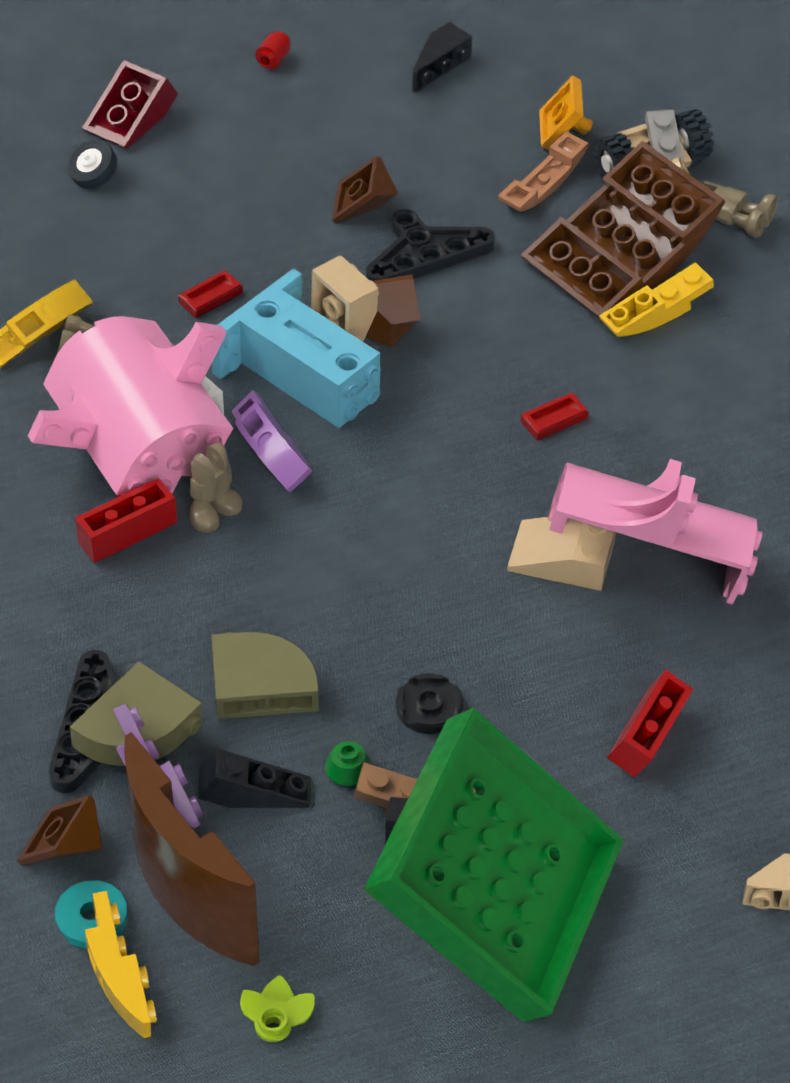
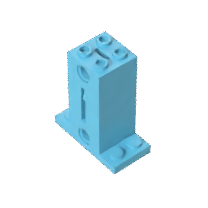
M293 268L218 324L224 328L227 334L212 362V374L222 379L230 372L235 371L240 364H243L337 428H340L346 422L353 420L361 410L369 404H373L380 396V352L305 305L302 293V274Z

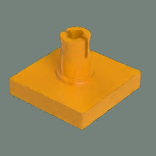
M573 75L539 110L540 137L543 148L549 150V147L566 131L569 132L571 128L583 136L592 128L593 121L584 117L581 80Z

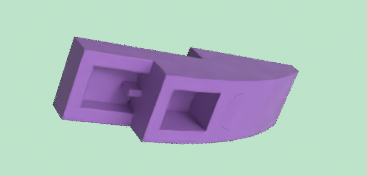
M252 390L231 411L236 418L234 423L266 467L285 489L291 493L313 471L292 438L281 429L261 396Z
M126 703L113 709L124 734L127 735L132 732L154 760L160 758L152 739L145 741L139 728L145 725L137 708L129 709ZM124 743L116 747V750L125 764ZM169 760L159 765L172 782L174 807L191 827L196 828L200 826L198 817L204 814L196 797L193 796L189 799L183 785L187 784L188 781L180 764L173 767Z

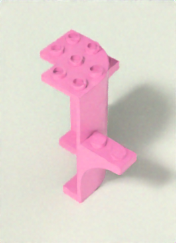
M125 316L110 317L94 322L95 327L83 334L81 331H78L58 352L43 385L59 410H40L28 437L35 444L86 449L116 495H124L157 478L173 493L181 476L192 477L191 461L194 459V456L202 453L207 457L206 448L211 444L220 443L224 446L233 430L232 425L201 384L227 332L219 325L196 322L185 339L174 346L156 321Z
M670 459L663 474L647 486L571 463L565 464L548 516V520L551 521L550 531L562 534L566 521L569 518L725 564L728 567L722 596L727 598L726 603L733 605L737 595L744 594L748 582L747 575L752 576L757 565L758 557L753 556V551L758 550L762 538V532L757 531V519L697 501L698 494L693 492L696 478L679 475L682 462Z

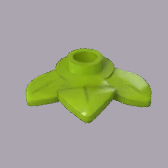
M278 975L269 982L261 994L252 990H243L240 999L243 1015L254 1022L257 1035L267 1042H278L285 1039L291 1032L292 1027L305 1023L311 1017L315 1006L313 993L294 996L290 986L281 975ZM270 1023H277L279 1025L276 1028H269L267 1026Z

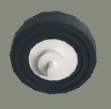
M101 140L84 142L75 148L70 155L67 163L68 173L72 180L83 188L93 189L102 186L115 173L117 156L109 144Z

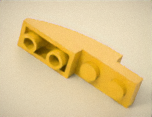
M695 262L653 290L646 285L599 315V317L617 337L649 331L691 310L690 302L713 288L714 282Z
M75 279L42 297L8 320L6 325L0 329V369L43 337L47 338L66 324L69 315L77 316L93 304L91 298Z
M107 891L93 893V906L97 927L85 929V938L90 962L97 980L110 1003L126 1023L143 1038L151 1037V1023L157 1022L153 1000L146 1001L144 989L149 988L146 966H138L136 954L127 956L124 936L117 937L115 925L120 924L117 903L110 904Z

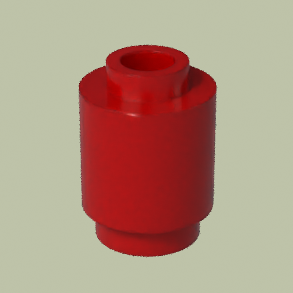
M280 31L270 33L255 52L257 62L266 69L277 68L290 51L291 42L289 37Z

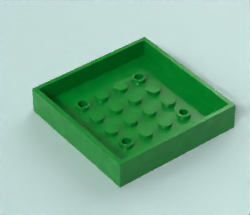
M472 708L446 720L363 890L519 1020L526 1022L552 1014L624 839L475 708Z

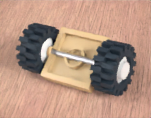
M692 109L676 114L675 119L686 167H689L691 162L711 155L714 150L712 148L714 141L711 139L713 132H710L709 128L711 125L706 123L707 117L702 115L701 110ZM646 124L618 132L596 142L594 151L597 154L594 156L595 160L598 161V164H596L597 169L601 170V178L612 170L642 140L650 145Z

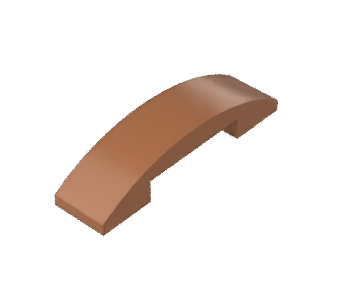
M566 131L549 147V156L521 182L515 179L498 195V200L519 212L535 207L566 180L585 154L589 143Z

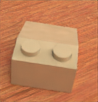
M340 255L312 269L311 309L359 340L364 341L377 313L379 291L373 281L368 280L358 271L355 265L350 264Z
M548 517L521 521L507 571L602 591L615 544L616 532L569 518L566 521L562 534L549 530L551 521L548 520Z

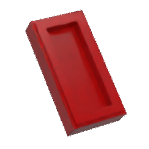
M224 270L179 294L178 302L190 314L198 318L242 294L243 285Z
M571 392L522 413L520 422L538 441L588 419L589 411Z

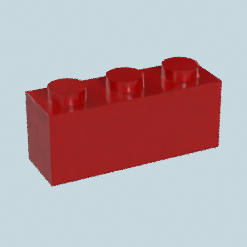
M157 478L75 517L78 544L93 563L113 555L176 524L175 497L164 483Z
M665 670L647 689L607 758L635 778L654 758L692 693L693 688L668 670Z

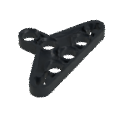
M400 209L392 216V230L398 239L367 266L366 278L374 281L412 275L413 279L484 256L494 250L495 234L487 227L425 226L414 211ZM405 220L410 221L411 224L401 225L398 222ZM422 238L425 241L416 243L412 242L411 239ZM460 247L463 251L453 252L450 248ZM431 255L436 256L438 259L431 261L424 259V257ZM401 264L411 265L412 268L401 269L398 266Z
M88 651L81 656L49 767L50 784L59 793L75 791L101 764V762L95 761L79 751L68 753L63 749L67 744L72 743L70 726L73 723L71 720L78 715H83L117 682L110 660L103 651ZM94 664H99L95 669V677H91L90 668H93ZM87 688L94 689L97 692L91 698H82L78 695ZM65 764H68L70 774L66 776V779H60L65 773Z

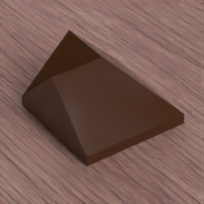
M378 155L338 183L332 221L335 224L379 208L398 194L382 158Z
M412 275L373 281L379 291L378 307L365 338L392 348L414 324L421 320Z
M88 795L51 807L17 859V862L22 866L80 856L102 850L95 799Z

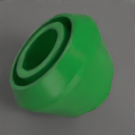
M344 741L337 744L327 756L325 772L329 779L336 784L354 786L357 785L363 763L371 765L372 763L361 745L353 741Z

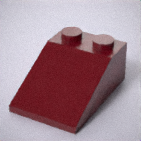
M123 60L82 129L115 145L128 149L165 117L178 96V92L166 77Z

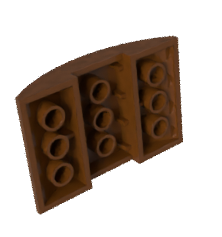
M643 140L602 178L604 185L567 220L561 216L521 254L522 259L599 319V315L646 285L652 290L660 285L698 245L725 204L723 198Z
M132 732L125 735L124 753L135 848L140 868L151 892L174 922L197 941L235 961L252 966L258 964L260 960L254 880L213 831L199 838L174 807L170 778Z

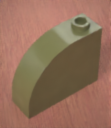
M226 632L211 635L217 719L319 711L318 683L315 669L310 659L296 645L279 636L261 632Z
M138 661L70 726L72 747L85 756L104 764L125 766L116 750V747L125 743V734L113 709L127 703L129 709L137 708L145 725L139 728L145 741L152 739L160 758L174 751L189 736H194L199 731L203 723L202 703Z

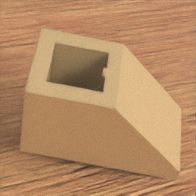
M784 853L747 879L742 905L754 906L758 909L774 908L790 911V854Z

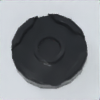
M430 673L415 675L409 679L408 683L404 686L402 684L398 689L396 697L398 718L406 727L417 733H440L447 719L462 713L463 697L461 690L456 684L454 686L449 682L448 678L442 675Z

